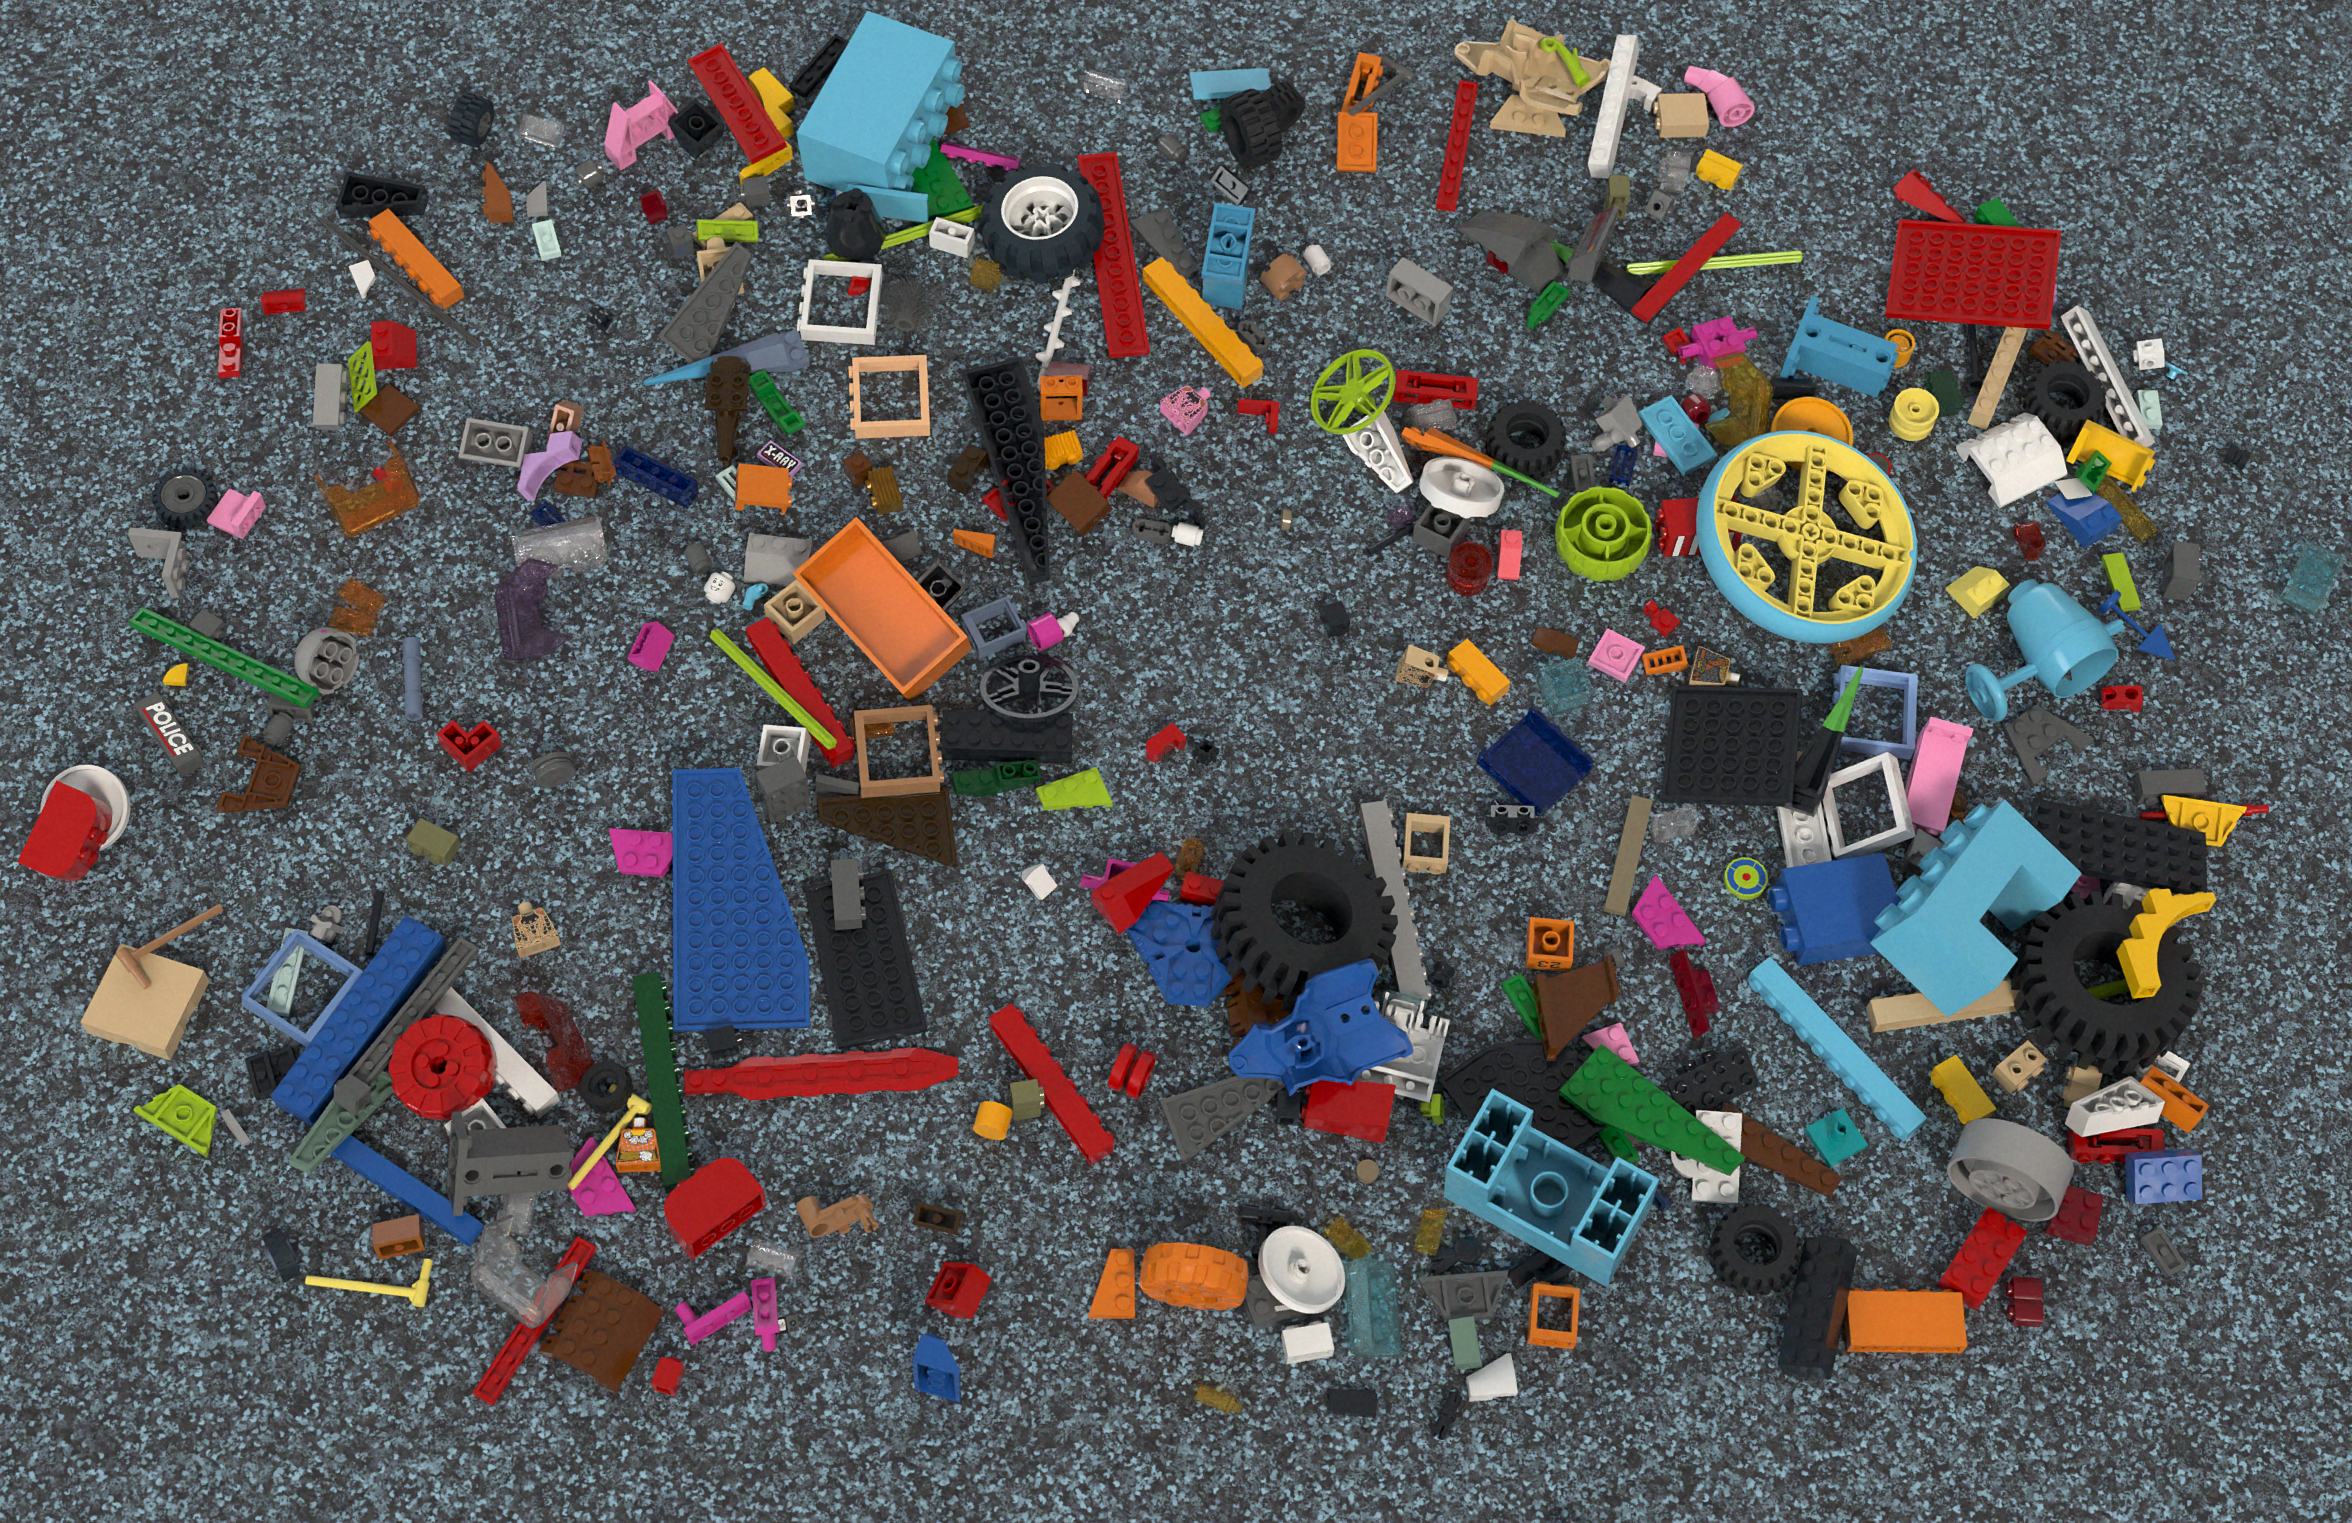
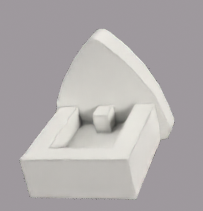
M1044 864L1034 865L1025 869L1021 876L1024 883L1028 885L1038 900H1043L1058 886L1045 870Z

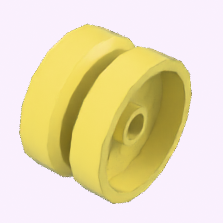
M1920 388L1906 389L1896 397L1888 418L1889 426L1893 433L1908 441L1924 439L1932 431L1939 413V404L1935 397L1926 390Z

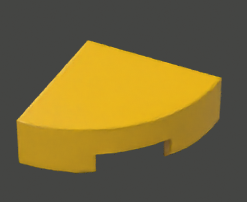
M188 663L179 664L171 668L164 676V685L186 686L189 672Z

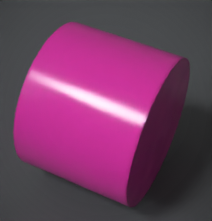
M1050 612L1026 623L1030 639L1039 651H1043L1063 641L1060 625Z

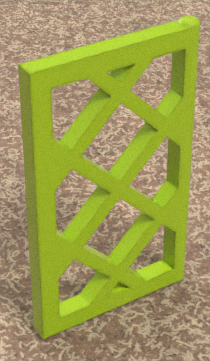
M369 341L348 359L355 413L377 394L372 347ZM361 362H363L364 364H363L361 373L359 374L358 371H359ZM367 369H368V371H369L368 377H365L366 372H367ZM356 377H359L358 382H357V385H356V382H355ZM365 380L366 383L363 392H361L360 389L363 384V381ZM358 395H361L360 401L358 403Z

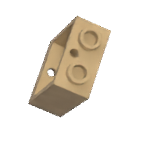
M1415 813L1406 814L1402 866H1404L1405 870L1409 872L1426 871L1431 874L1446 873L1450 817ZM1411 831L1443 834L1442 858L1411 856Z

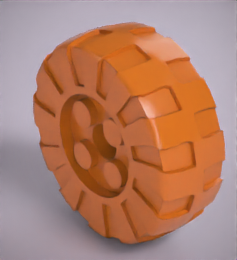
M1159 1243L1148 1247L1145 1251L1140 1271V1287L1143 1293L1148 1294L1149 1297L1157 1301H1165L1167 1304L1178 1307L1189 1306L1197 1310H1228V1308L1239 1307L1246 1295L1248 1264L1234 1253L1215 1247L1190 1243Z

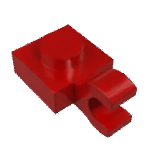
M1652 600L1645 604L1644 614L1652 619L1650 625L1662 636L1667 637L1679 625L1680 620L1666 608L1660 611Z

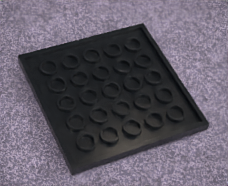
M1673 686L1661 802L1793 807L1802 689Z

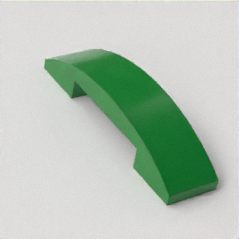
M764 369L750 376V388L767 414L783 432L790 435L806 426L805 421L798 412L792 410L775 388L774 381Z

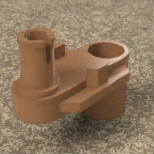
M866 1194L849 1197L825 1209H822L817 1198L814 1196L805 1197L796 1205L800 1218L809 1235L813 1238L828 1235L836 1230L843 1235L850 1231L849 1224L859 1219L867 1233L872 1232L869 1227L870 1225L874 1231L879 1226L871 1212L873 1204Z

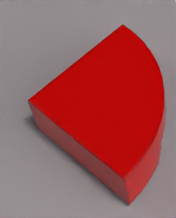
M852 276L848 295L856 296L865 293L871 287L872 279Z

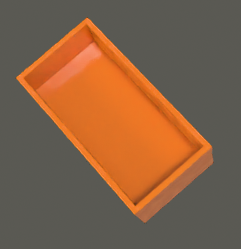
M857 517L792 573L910 703L916 700L972 650L968 636Z

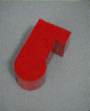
M2116 685L2104 687L2100 690L2103 709H2131V712H2140L2143 704L2142 686Z
M1171 723L1146 742L1145 756L1150 762H1159L1163 759L1164 754L1176 747L1180 751L1186 747V737L1174 723Z

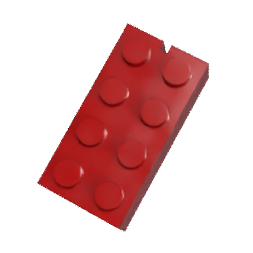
M1990 1206L1986 1208L1936 1285L1943 1290L1951 1289L1954 1292H1962L1963 1303L1974 1311H1977L2028 1233L2027 1230L2011 1220L2008 1223L2005 1222L2006 1217Z

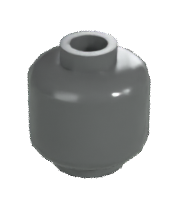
M587 159L575 168L577 176L574 178L581 187L585 185L591 189L604 180L603 174L605 171L597 160Z

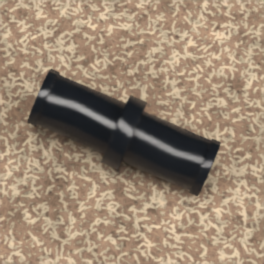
M1450 1391L1443 1408L1439 1409L1438 1420L1431 1432L1434 1437L1436 1434H1439L1437 1439L1445 1440L1451 1423L1456 1420L1457 1416L1455 1414L1463 1400L1460 1394L1456 1397L1457 1392Z

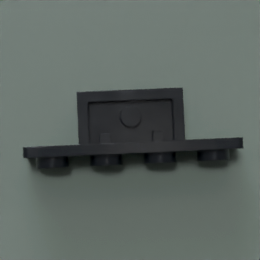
M1537 1250L1509 1270L1508 1275L1512 1285L1518 1289L1534 1277L1540 1282L1545 1281L1552 1285L1574 1269Z

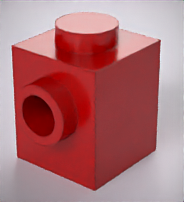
M672 1356L660 1358L651 1382L654 1391L676 1397L685 1373L684 1364L681 1363L680 1359Z

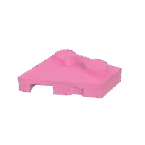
M1621 1022L1586 1034L1580 1039L1584 1045L1588 1044L1594 1050L1602 1043L1631 1067L1639 1063V1059Z

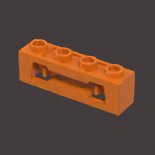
M1362 52L1358 53L1341 112H1349L1350 108L1359 103V101H1355V97L1360 84V76L1361 80L1367 81L1362 100L1378 89L1379 81H1377V78L1382 76L1384 68L1381 65L1382 57ZM1374 102L1369 104L1360 112L1370 113V111H1368V108H1372Z

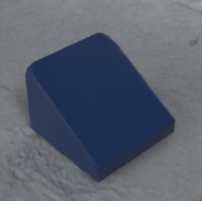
M1657 1186L1652 1203L1663 1213L1674 1202L1661 1187Z

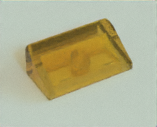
M1448 1210L1423 1211L1413 1250L1436 1256Z

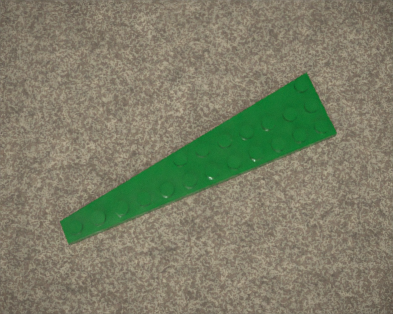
M933 137L929 143L931 153L924 168L916 167L911 174L914 178L911 192L928 195V220L952 215L975 207L943 152H940L941 149Z

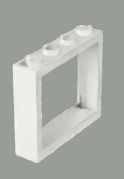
M809 259L808 267H804L806 285L802 284L801 290L804 302H800L799 314H802V318L797 321V331L801 333V340L875 345L877 321L875 320L878 319L877 311L879 310L883 277L882 264ZM814 274L872 278L866 329L808 325Z
M1886 752L1831 774L1823 798L1824 807H1822V811L1828 822L1827 833L1832 840L1831 851L1835 858L1840 860L1865 856L1915 837L1896 757ZM1883 768L1897 827L1845 847L1832 788Z

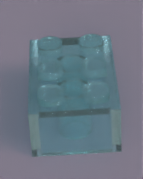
M2307 540L2294 562L2278 600L2317 617L2327 602L2346 557Z

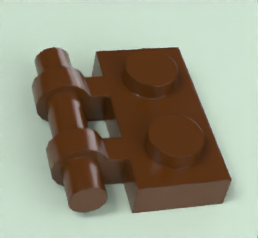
M2051 330L2045 334V337L2042 336L2029 351V353L2044 364L2051 362L2056 364L2057 361L2069 363V361L2074 362L2075 359L2078 360L2081 357L2075 345L2067 343L2060 334H2055Z
M574 460L562 465L561 467H567V471L558 470L553 487L554 492L595 499L600 484L593 476L592 464L596 463ZM576 469L585 470L586 473L579 474L575 473Z

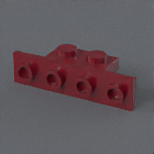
M1682 949L1670 957L1669 961L1693 1039H1697L1711 1030L1706 1013L1716 1014L1721 1008L1709 970L1692 969L1687 950Z

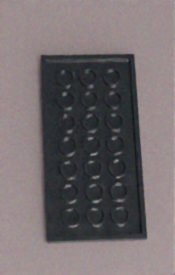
M2033 798L2031 803V825L2082 873L2081 875L2150 889H2170V892L2174 894L2207 893L2206 832Z
M891 869L863 874V879L859 880V886H864L865 899L860 900L861 907L865 906L866 920H862V928L835 930L832 881L804 886L839 1050L928 1032Z

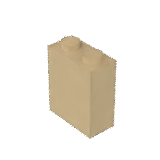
M1705 93L1658 94L1656 102H1653V114L1657 116L1655 119V129L1659 131V138L1706 137L1709 120Z

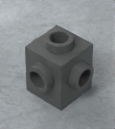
M1660 188L1655 189L1653 194H1650L1645 201L1647 206L1645 212L1649 213L1648 216L1656 221L1666 219L1667 216L1670 217L1675 208L1673 203L1676 196Z

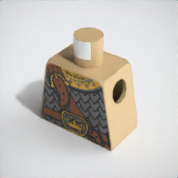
M1699 646L1688 686L1724 687L1725 684L1737 686L1740 674L1728 671L1730 665L1729 658Z

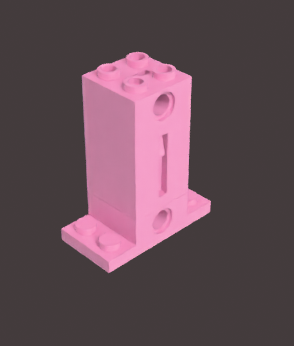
M1930 717L1915 739V752L1905 787L1915 834L1919 828L1939 840L1940 835L1946 829L1966 745L1972 736L1973 728Z

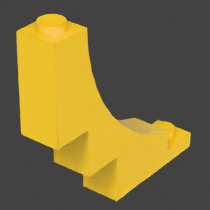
M765 67L753 72L748 77L749 85L785 140L794 134L793 121L786 115L794 109V98ZM785 140L786 148L753 165L749 161L750 166H746L739 172L741 186L743 187L742 179L767 176L792 160V147Z

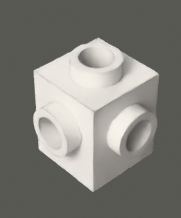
M2162 339L2137 342V350H2133L2134 362L2139 364V370L2164 367Z

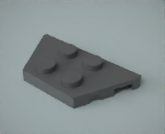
M1508 1270L1419 1277L1418 1281L1445 1323H1449L1448 1320L1474 1316L1475 1321L1488 1320L1493 1317L1508 1275Z

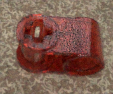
M2031 520L2030 523L2022 525L2019 523L2014 524L2013 535L2021 548L2023 556L2029 561L2039 560L2046 541L2040 531L2038 522Z

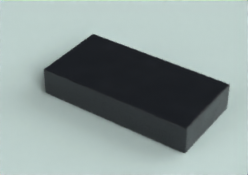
M1331 1388L1329 1414L1376 1418L1378 1393Z

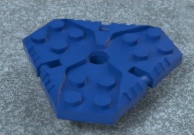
M1151 901L1149 906L1142 912L1139 920L1127 929V934L1144 964L1149 963V973L1167 1004L1209 1007L1233 979L1226 971L1231 957L1219 960L1215 950L1220 940H1212L1210 930L1215 922L1210 920L1211 911L1214 907L1212 905L1197 907L1193 906V904Z

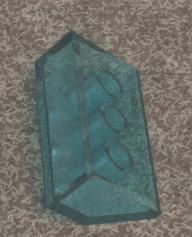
M1366 1256L1344 1263L1350 1353L1365 1358L1402 1356L1395 1266Z

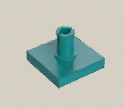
M1844 1108L1813 1123L1804 1130L1829 1168L1866 1149L1868 1146Z

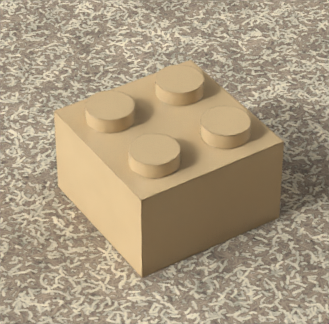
M797 579L764 604L765 617H768L772 623L775 622L780 632L793 644L826 620L825 609Z

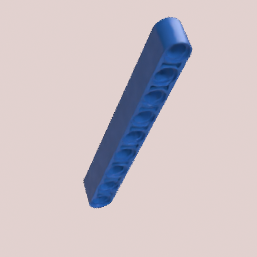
M351 1135L330 1154L467 1246H471L485 1228L480 1221L464 1210L462 1216H453L449 1200Z

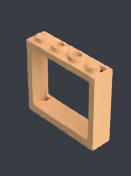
M927 355L852 358L853 366H849V378H853V383H849L850 396L854 395V400L850 401V413H854V418H850L851 430L855 429L856 439L930 436ZM919 370L921 420L861 422L859 372Z

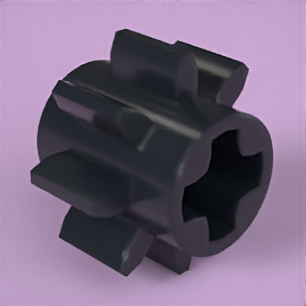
M1203 738V741L1200 743L1195 742L1192 756L1197 757V764L1202 763L1208 766L1211 762L1216 763V755L1219 754V748H1214V740L1209 741Z

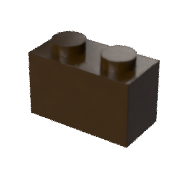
M969 443L947 473L948 487L966 496L987 467V452Z
M917 1202L912 1224L962 1236L967 1213Z

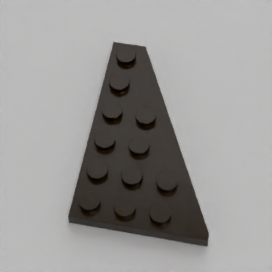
M949 787L940 788V792L861 798V795L817 799L819 822L953 868L957 867Z

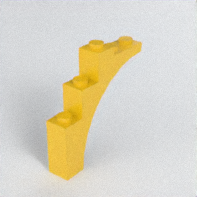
M2154 888L2147 892L2142 900L2145 913L2136 915L2129 926L2133 938L2124 940L2116 951L2133 999L2153 997L2161 986L2157 970V952L2163 933L2174 923L2185 917L2209 911L2216 901L2214 892H2197L2190 895L2176 894L2172 896L2170 889Z

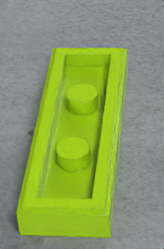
M697 219L696 221L697 241H708L710 238L719 237L724 242H758V221Z
M2123 552L2103 555L2101 560L2112 592L2117 589L2121 593L2120 599L2116 602L2117 606L2123 612L2139 610L2141 603Z

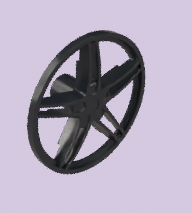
M1024 655L1002 660L991 666L984 673L980 681V697L984 705L996 715L1018 722H1040L1058 717L1074 705L1079 694V683L1074 672L1065 664L1043 656ZM1020 662L1018 665V670L1014 669L1013 667L1009 668L1006 666L1009 664ZM1055 666L1068 675L1072 687L1044 680ZM994 672L1010 684L998 689L996 693L987 694L986 685ZM1040 696L1068 698L1059 707L1042 713ZM1024 697L1029 714L1011 712L998 705ZM1035 699L1037 714H1033L1030 700Z

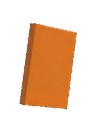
M1338 112L1336 171L1376 173L1378 113L1359 112L1351 116L1349 112Z

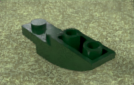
M1037 759L996 763L994 768L952 772L950 775L955 795L973 794L974 797L1015 790L1042 779Z

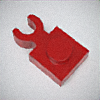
M1680 327L1662 337L1663 342L1672 355L1678 353L1679 346L1691 344ZM1679 355V361H1680V363H1681L1682 365H1685L1686 362H1687V359H1686V358H1685V359H1681V358H1680L1681 355ZM1696 355L1690 356V359L1694 360Z

